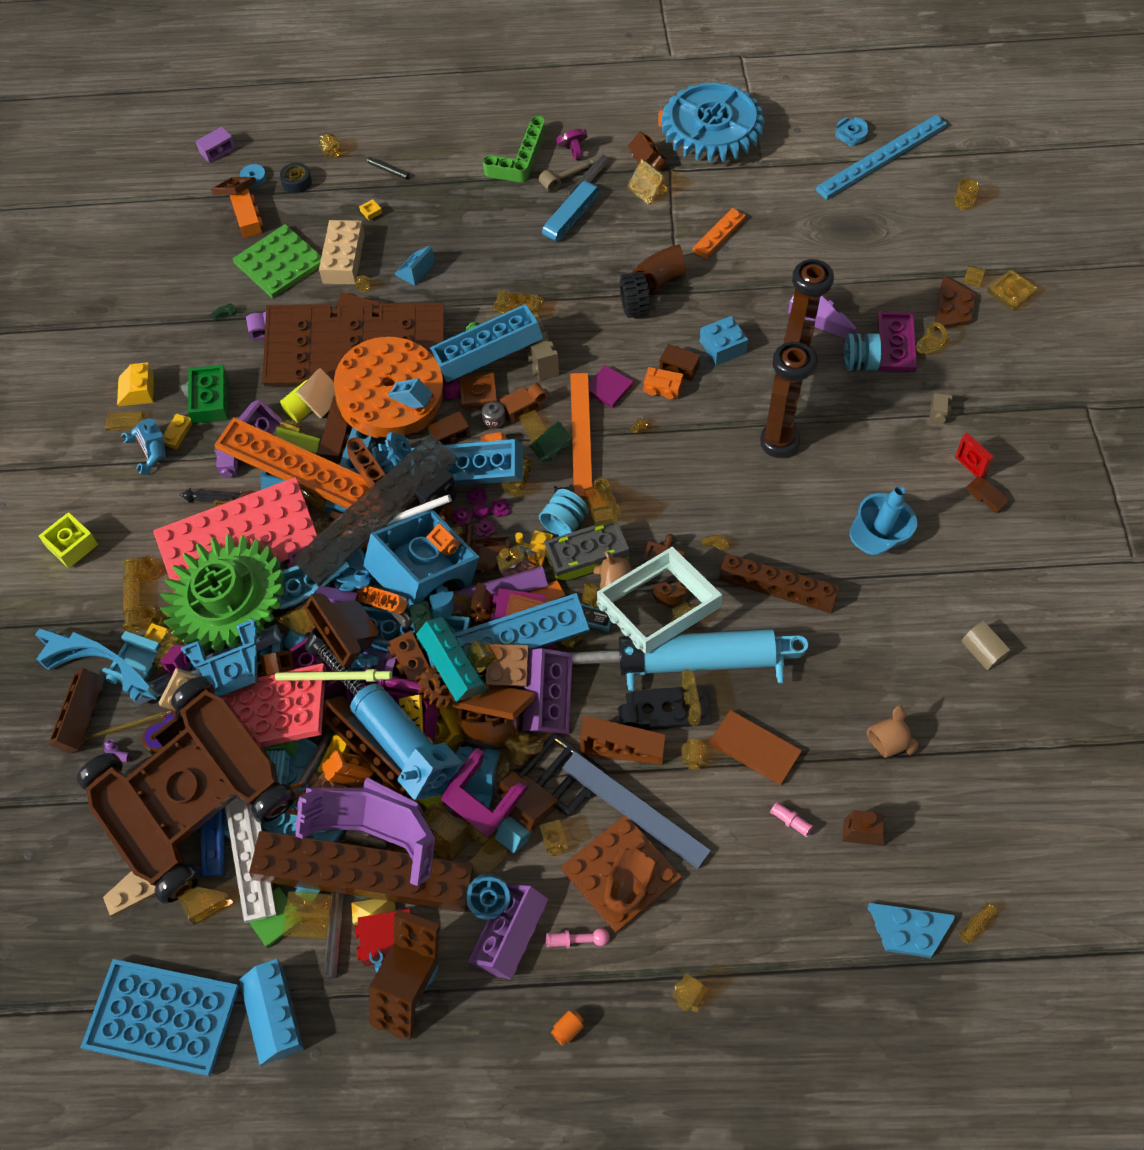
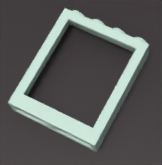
M673 547L597 591V606L599 609L605 611L612 623H616L622 633L631 638L635 647L641 649L645 654L722 607V594ZM669 570L702 603L646 638L613 602L664 571Z

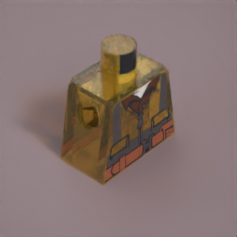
M516 545L510 549L503 548L496 556L500 571L504 577L541 567L537 553L522 545Z

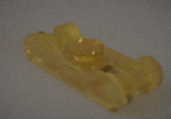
M686 669L682 672L681 685L687 691L684 692L685 704H689L690 707L688 722L696 726L700 723L701 708L694 673Z

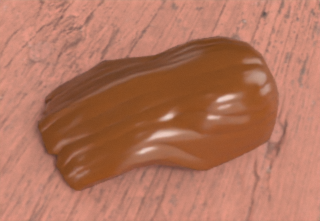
M621 847L608 875L604 890V900L609 910L618 914H629L637 908L646 894L656 861L638 850H626V848Z

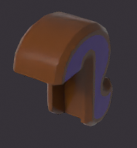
M165 711L160 716L163 721L151 724L143 732V745L152 756L163 748L162 745L184 729V720L177 711Z

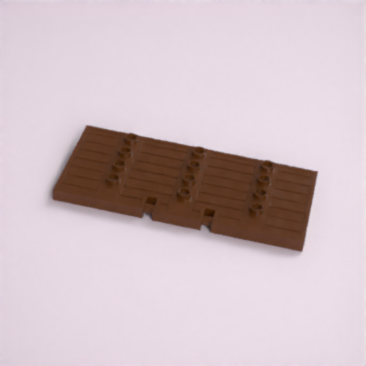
M379 303V308H374L373 304H338V308H332L331 304L266 305L262 383L264 386H299L305 380H308L319 368L334 382L335 371L344 355L356 345L373 338H404L421 345L432 354L430 347L444 341V303Z

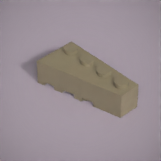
M533 314L538 322L543 339L523 349L527 350L528 362H532L534 376L537 375L540 382L559 376L558 353L553 349V343L549 341L548 334L544 331V326L538 314Z

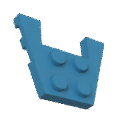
M255 619L236 625L243 643L242 646L206 660L200 641L181 647L183 653L188 656L193 666L198 669L202 676L211 679L216 687L215 694L218 697H223L258 683L257 624Z

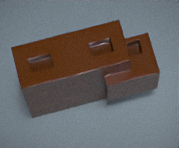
M512 772L499 784L497 794L501 796L499 803L511 787L517 785L520 781L528 786L527 791L510 812L509 816L528 831H531L555 810L558 799L528 776L522 779Z

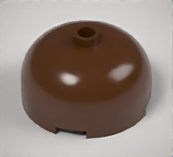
M463 709L457 711L460 734L468 743L478 747L503 745L516 735L519 728V715L514 720Z

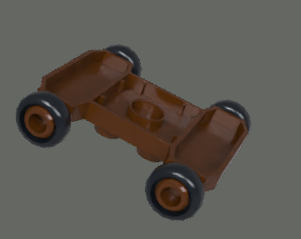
M808 259L800 262L792 273V284L795 287L784 343L776 349L773 355V368L776 374L767 426L764 427L760 435V445L763 451L775 458L792 456L800 445V434L797 428L793 426L797 402L803 380L812 375L818 362L817 353L810 345L816 321L808 320L806 317L816 319L820 297L826 294L834 283L832 268L824 261L818 259Z
M205 676L195 677L186 681L172 696L171 704L179 714H182L186 729L128 777L122 774L123 763L114 753L101 754L91 759L81 768L77 775L78 784L87 791L90 811L133 874L148 881L150 885H154V894L163 904L181 899L191 892L200 881L201 874L193 864H185L182 860L179 845L237 796L245 800L247 804L252 805L251 814L258 823H268L277 819L293 805L296 798L295 792L289 785L279 783L275 763L230 703L214 695L216 687L211 679Z

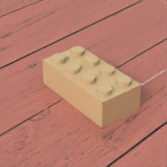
M329 220L319 267L323 284H356L365 236L362 221Z

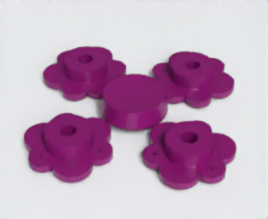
M473 488L472 491L466 494L469 504L475 505L473 513L468 511L467 508L455 509L452 521L456 522L458 527H462L464 524H470V519L474 515L477 519H481L479 524L475 525L476 535L488 538L490 534L496 532V527L493 521H488L484 518L489 515V512L495 514L496 517L501 515L507 516L510 504L501 498L498 501H493L492 506L488 509L487 505L483 504L487 500L486 490Z

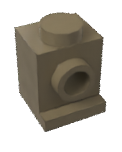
M933 394L930 406V421L944 423L946 421V416H950L951 412L950 403L952 395Z

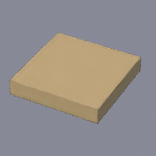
M319 368L295 393L319 418H322L330 410L333 396H335L334 382Z

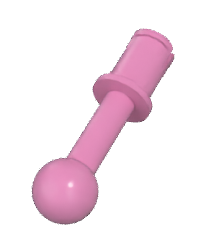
M603 928L588 934H569V930L562 933H546L547 948L559 946L570 948L572 943L594 942L598 946H605L609 942L610 935Z

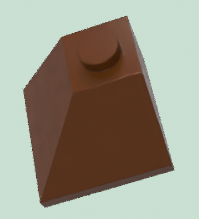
M510 536L472 539L471 549L479 556L476 567L478 572H488L489 569H492L499 562L500 559L497 556L503 557L505 555L503 552L510 548Z

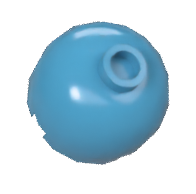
M481 874L474 878L469 884L466 893L469 909L475 916L485 920L499 917L498 915L503 912V909L504 912L506 911L510 902V892L506 883L500 877L493 874Z

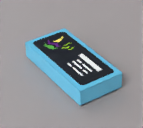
M581 604L588 627L609 632L612 621L608 614L599 608Z

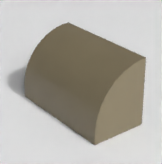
M984 620L973 627L961 640L987 671L1004 661L1010 652V649Z

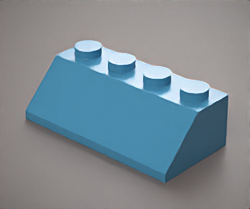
M276 958L255 966L241 977L239 981L259 1065L263 1066L303 1051L304 1046L283 965Z

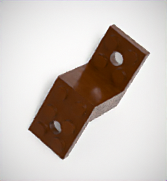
M400 909L395 913L394 943L369 986V1025H372L375 1029L385 1030L398 1038L411 1040L414 1034L415 1007L438 965L440 924Z

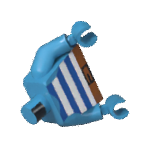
M148 418L137 423V426L132 429V433H122L121 438H126L124 443L132 444L137 439L147 459L146 464L139 463L137 465V470L140 471L139 474L149 475L151 466H154L159 460L166 459L164 438L154 419Z

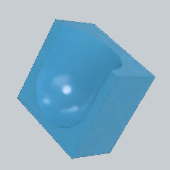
M431 509L372 532L363 566L387 592L398 594L407 599L405 611L409 616L417 613L420 604L426 596L442 583L452 579L461 589L470 587L479 556ZM439 523L461 542L457 551L450 556L441 553L426 538Z

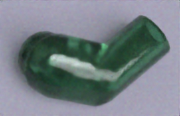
M228 303L218 307L211 313V317L217 321L226 312L229 315H233L237 309L233 304Z

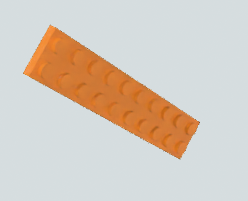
M233 417L214 444L215 449L285 481L296 477L300 488L372 521H380L387 515L360 474Z

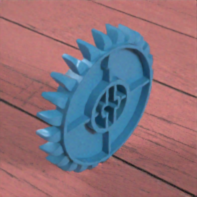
M703 82L696 86L690 85L687 90L678 91L677 96H672L669 99V103L665 105L661 116L662 134L667 132V143L674 139V151L684 143V157L690 153L692 148H695V160L699 161L703 151H707L709 163H712L715 151H719L722 162L726 161L728 149H730L734 158L737 159L739 145L746 153H749V141L754 146H757L758 136L762 138L765 123L763 110L759 107V102L754 98L751 99L749 92H743L740 87H732L728 83L719 84L718 82L707 84Z

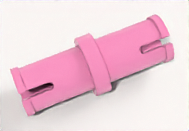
M776 802L770 811L771 814L784 821L786 826L793 827L805 837L809 835L813 828V825L800 818L797 812L790 811L779 802Z

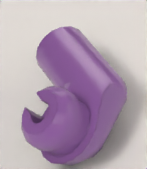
M113 739L105 741V753L116 754L122 762L130 761V752H121L116 745V741Z

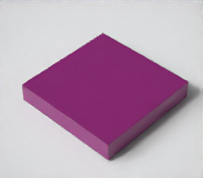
M604 365L588 383L589 395L613 408L633 386V381Z

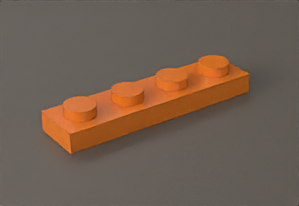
M732 208L693 247V252L707 259L745 221L746 215Z

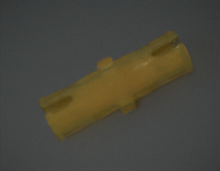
M986 902L981 910L970 918V922L965 929L959 933L960 938L967 944H971L975 937L987 928V923L998 912L992 904Z

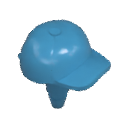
M896 487L890 494H870L860 503L858 515L853 521L849 536L854 545L863 552L870 555L883 554L891 548L905 545L913 537L917 528V518L911 507L904 502L905 489L903 487Z

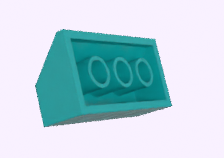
M443 617L426 621L416 635L455 701L458 702L487 692L489 689L449 623Z

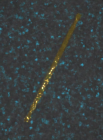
M172 710L116 726L83 738L88 740L92 737L95 738L159 718L163 715L171 714Z

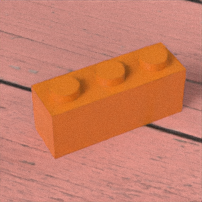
M248 189L238 194H229L243 239L262 234L261 227L263 223L261 217H257V215H260L257 205L253 206L256 204L254 195H250Z

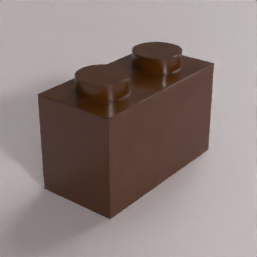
M668 344L660 357L659 369L681 373L684 379L692 381L700 366V354Z
M460 411L427 425L429 436L435 446L452 445L471 437L469 426Z

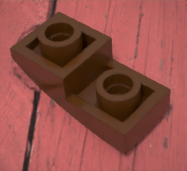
M976 477L965 487L977 502L983 499L994 513L999 511L1009 501L995 486L980 477Z

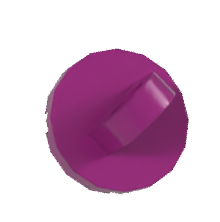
M574 129L566 132L562 138L558 136L556 141L558 147L570 146L574 160L582 158L579 142L585 140L588 135L586 129H583V131L582 129Z

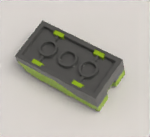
M616 518L544 541L546 556L556 579L569 580L594 572L595 566H600L603 560L607 559L606 552H611L613 557H626L629 561V548Z

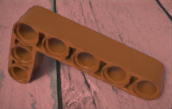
M354 437L347 442L349 459L389 516L420 505L415 489L433 480L431 477H420L396 490L361 439Z

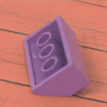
M543 648L529 650L527 687H524V691L534 692L536 699L523 711L522 731L569 734L572 653Z
M506 884L510 892L508 908L505 912L503 909V912L498 915L499 917L487 920L467 963L497 977L512 979L517 971L521 957L527 949V944L535 932L539 918L545 910L548 898L531 886Z

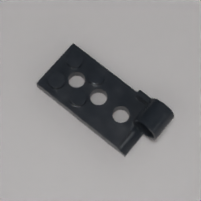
M706 685L633 691L626 694L627 704H622L618 707L619 724L644 730L711 725ZM685 703H691L694 708L692 710H685L682 706ZM668 704L674 709L671 712H665L662 707ZM646 706H650L653 708L654 711L650 714H646L642 711V709Z

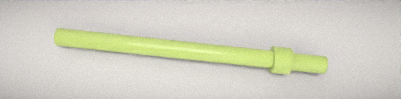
M367 669L366 671L277 672L275 679L276 681L366 680L367 682H376L377 680L392 679V672L377 671L376 669Z

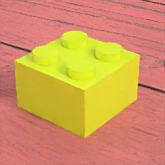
M69 512L39 535L46 548L68 569L98 546L93 535Z

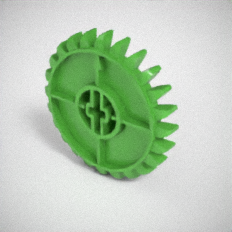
M226 534L225 548H222L219 542L212 537V552L210 553L201 544H196L200 556L198 560L184 553L183 557L189 568L186 570L177 565L172 566L173 570L181 578L180 581L165 578V583L175 593L160 594L167 603L171 604L170 606L160 607V610L166 616L172 617L164 620V623L169 628L175 629L171 633L177 639H183L182 641L186 645L200 641L203 651H207L212 647L215 652H221L225 645H228L231 649L237 648L241 638L236 625L255 619L257 633L261 634L265 630L263 627L265 622H272L274 620L273 610L281 607L282 603L277 597L282 596L285 592V587L281 584L285 578L284 573L280 569V562L276 556L273 558V553L268 546L263 550L261 543L256 538L250 548V543L245 535H241L237 547L230 534Z

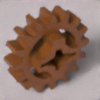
M435 665L432 669L428 667L422 673L418 685L421 686L419 693H424L423 699H430L429 704L431 705L435 702L438 708L441 704L445 708L448 707L449 703L454 705L456 701Z

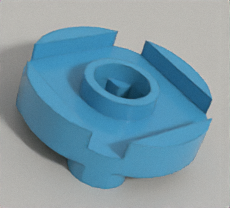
M849 117L843 118L837 124L836 137L849 146H856L857 143H861L867 138L868 125L863 119L854 117V119H849Z

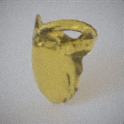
M933 322L929 325L926 335L917 342L916 350L921 354L933 353L946 345L951 340V337L948 338L947 330L941 323ZM935 326L942 331V339L933 333Z

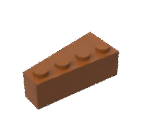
M584 715L580 734L581 752L585 755L662 765L666 741L665 734Z

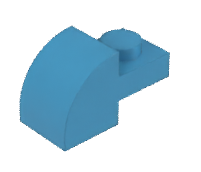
M442 583L435 588V594L429 595L433 619L439 617L447 619L454 611L453 591L448 592V588L444 587Z

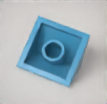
M427 246L414 252L394 274L416 285L435 265L432 247Z

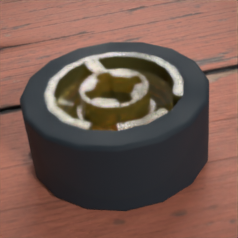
M302 163L288 164L280 172L282 186L288 192H303L312 183L310 171Z

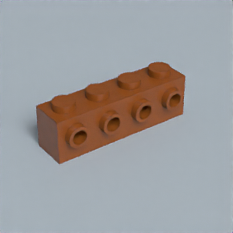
M409 631L389 641L390 646L387 649L392 658L396 657L399 663L396 667L400 675H405L406 679L419 682L422 673L426 671L429 665L412 631Z

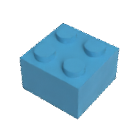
M732 316L700 328V343L716 366L747 353L748 339Z

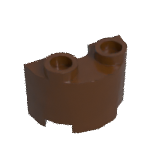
M677 580L678 582L675 585L663 582L653 586V597L657 603L660 602L663 605H667L668 608H678L686 603L691 591L679 580Z
M477 583L472 597L471 608L474 609V614H471L470 622L473 626L488 622L494 607L492 605L493 594L486 589V585Z

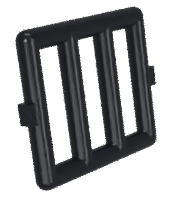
M552 733L538 750L535 749L530 754L531 758L517 773L522 779L527 776L554 743H557L564 750L536 781L542 788L574 752L605 774L606 769L560 735ZM570 775L564 779L552 794L558 799L555 808L566 816H571L585 799H589L593 795L591 790L584 787L569 806L561 802L559 798L575 780Z

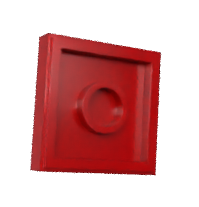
M966 433L961 438L955 458L973 475L985 479L994 456L971 435Z

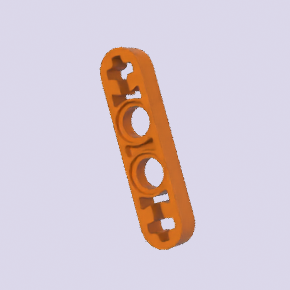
M374 587L358 588L356 592L357 601L397 614L403 613L407 606V599L405 597Z

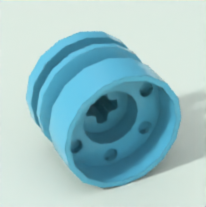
M852 333L846 335L843 358L847 371H852L853 366L856 371H859L861 363H863L866 371H878L881 360L879 333H866L864 341H862L859 333H856L855 339Z
M558 489L550 499V503L539 514V520L549 532L559 537L575 532L579 527L578 524H581L588 515L589 508L582 498L566 489Z

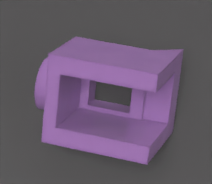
M214 450L217 455L216 467L219 474L224 478L238 476L239 459L220 450Z

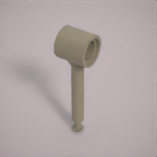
M594 161L584 162L559 174H554L549 169L545 170L540 174L539 182L548 192L553 193L559 189L561 185L560 180L587 169L590 165L594 164Z

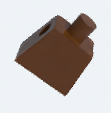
M852 811L843 821V842L884 846V814L872 811Z

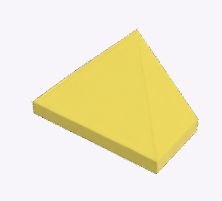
M371 899L351 903L353 925L358 924V917L396 911L395 902Z

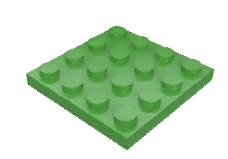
M284 224L232 259L246 275L274 299L320 267L322 256Z

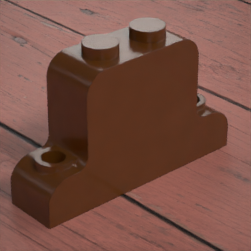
M315 593L310 595L304 606V609L342 667L351 666L356 657L360 655V650L369 649L378 635V629L362 605L357 601L332 603L324 594Z

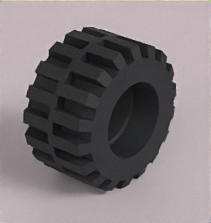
M641 271L621 275L619 281L620 295L627 318L649 315L651 308L650 293L644 273Z

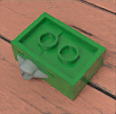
M224 365L188 368V382L183 384L181 389L188 398V414L193 424L229 420V376Z

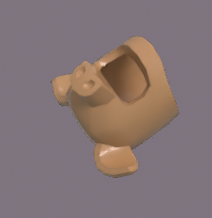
M611 552L605 553L607 559H604L600 566H595L594 575L601 576L600 590L632 571V567L626 557H613Z
M900 704L893 710V717L881 720L867 729L869 741L885 758L905 750L911 756L918 748V742L911 738V731L904 721L906 713Z

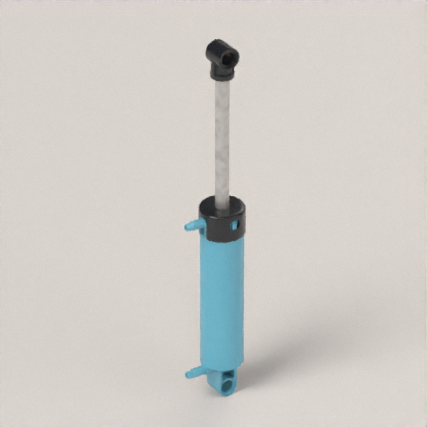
M773 629L678 634L645 654L641 649L635 647L629 636H620L619 650L572 653V664L620 662V673L622 676H627L629 691L635 690V675L776 667L777 681L779 684L784 683V659L801 658L804 656L808 648V642L803 636L775 637ZM798 643L802 645L803 649L798 651L794 649L793 645ZM487 666L476 669L479 675L486 673Z

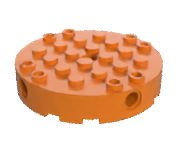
M398 337L373 338L353 347L339 362L334 376L336 403L345 421L365 435L378 438L387 437V434L391 432L404 436L413 432L417 433L429 425L440 410L443 397L442 372L432 354L413 341ZM418 378L433 393L429 398V403L425 407L420 408L408 407L388 396L396 382Z

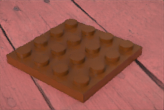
M625 815L560 867L562 872L615 934L681 880V875ZM621 847L626 848V850H638L656 861L645 896L637 908L629 914H618L609 910L604 900L607 878Z

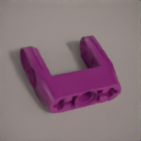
M476 748L452 778L441 800L489 837L507 818L527 791L528 786L520 781L517 785L511 787L494 811L489 809L464 789L483 763L485 752L480 748Z

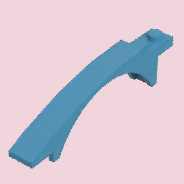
M39 628L35 634L46 645L37 657V660L46 669L52 670L62 663L80 657H104L119 665L123 678V691L130 693L132 700L137 701L140 695L155 700L159 697L129 664L98 642L75 632L69 637L65 634L61 636L51 629L46 631Z

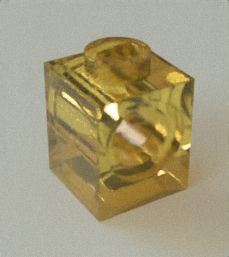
M560 820L539 825L547 856H558L568 850ZM556 836L559 838V841L551 843L549 839Z

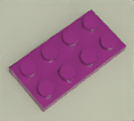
M878 311V333L881 340L880 371L916 372L913 312Z

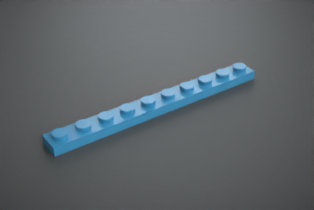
M934 115L817 186L816 191L826 200L830 199L944 130L947 123L939 116Z

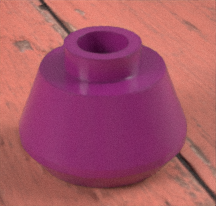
M443 378V398H457L460 395L459 381L455 379L446 382Z

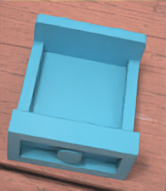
M125 631L121 637L125 643L118 656L147 682L165 651L158 642ZM113 661L109 669H102L108 682L123 685L121 669L116 662Z

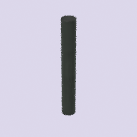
M371 157L367 159L368 164L407 180L409 178V174Z

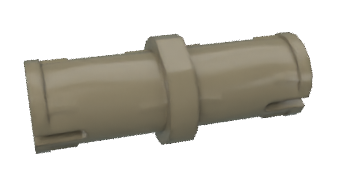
M347 830L345 834L346 841L361 843L364 847L374 846L386 850L389 845V841L364 831Z

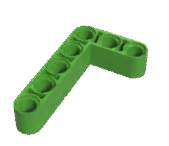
M535 116L530 120L516 159L493 155L484 157V174L487 177L502 180L527 181L545 136L544 118Z

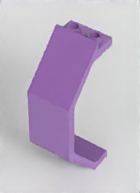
M306 787V793L299 797L296 837L303 839L318 830L364 831L404 847L413 860L411 884L419 886L430 878L435 837L417 807L368 788Z

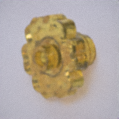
M517 732L513 738L508 739L503 745L511 749L509 756L512 763L526 765L531 754L542 752L544 742L530 734Z

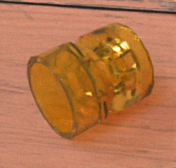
M964 178L959 181L953 201L958 209L970 210L974 207L980 188L978 181L972 178Z

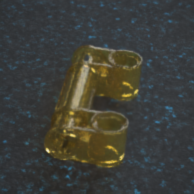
M153 556L124 560L123 616L125 617V624H123V630L134 633L147 630L151 623L160 626L162 617L156 608L152 605L141 606V581L160 577L162 574L161 566Z

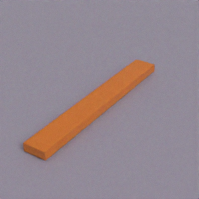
M588 373L570 374L574 493L582 499H593Z

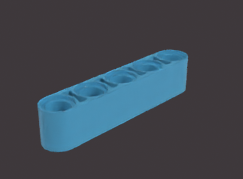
M583 181L545 223L542 235L556 242L560 241L596 200L600 188L592 183Z

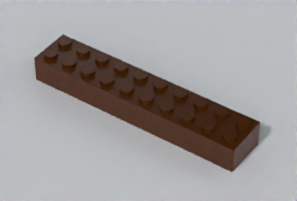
M259 831L249 874L252 880L465 913L467 907L466 893L471 883L473 864L432 858L430 878L416 886L410 883L413 860L407 853L309 838L301 839L296 836Z

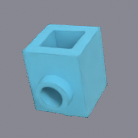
M509 817L497 828L498 831L494 839L515 853L526 845L532 830L528 831Z

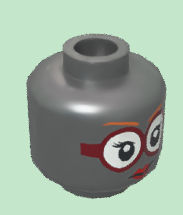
M489 402L482 408L484 424L490 428H498L504 424L506 414L501 403Z

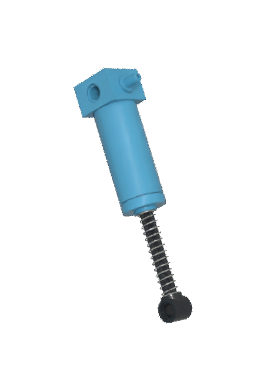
M314 628L304 646L306 651L325 659L327 665L332 667L333 672H351L352 669L341 666L319 630ZM343 680L344 685L347 688L349 686L350 692L356 695L350 705L351 711L401 768L402 772L398 782L414 800L443 795L463 762L446 743L434 745L380 684L374 683L364 687V683H361L359 680Z

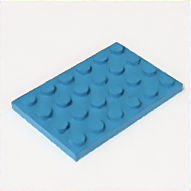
M112 959L80 1048L211 1077L239 986L237 984Z

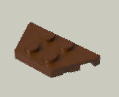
M943 276L933 330L938 331L940 327L945 326L953 328L958 325H969L972 320L975 293Z

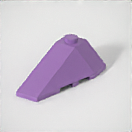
M821 296L816 319L807 317L806 319L816 321V328L846 338L848 333H852L855 337L856 327L842 312L838 313L832 306L834 303L831 300L827 301ZM793 297L790 300L788 313L791 312Z

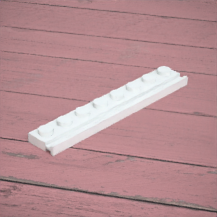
M237 796L225 808L244 923H249L271 916L274 917L276 916L271 883L252 880L249 874L258 834L262 829L261 824L251 814L252 805L247 804L245 800Z

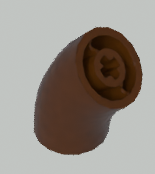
M680 244L652 254L631 272L642 271L644 273L650 294H655L667 283L686 276V264Z

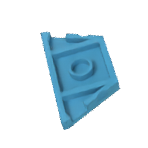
M875 903L868 904V911L872 914L875 927L881 935L882 944L887 952L931 958L955 918V915Z

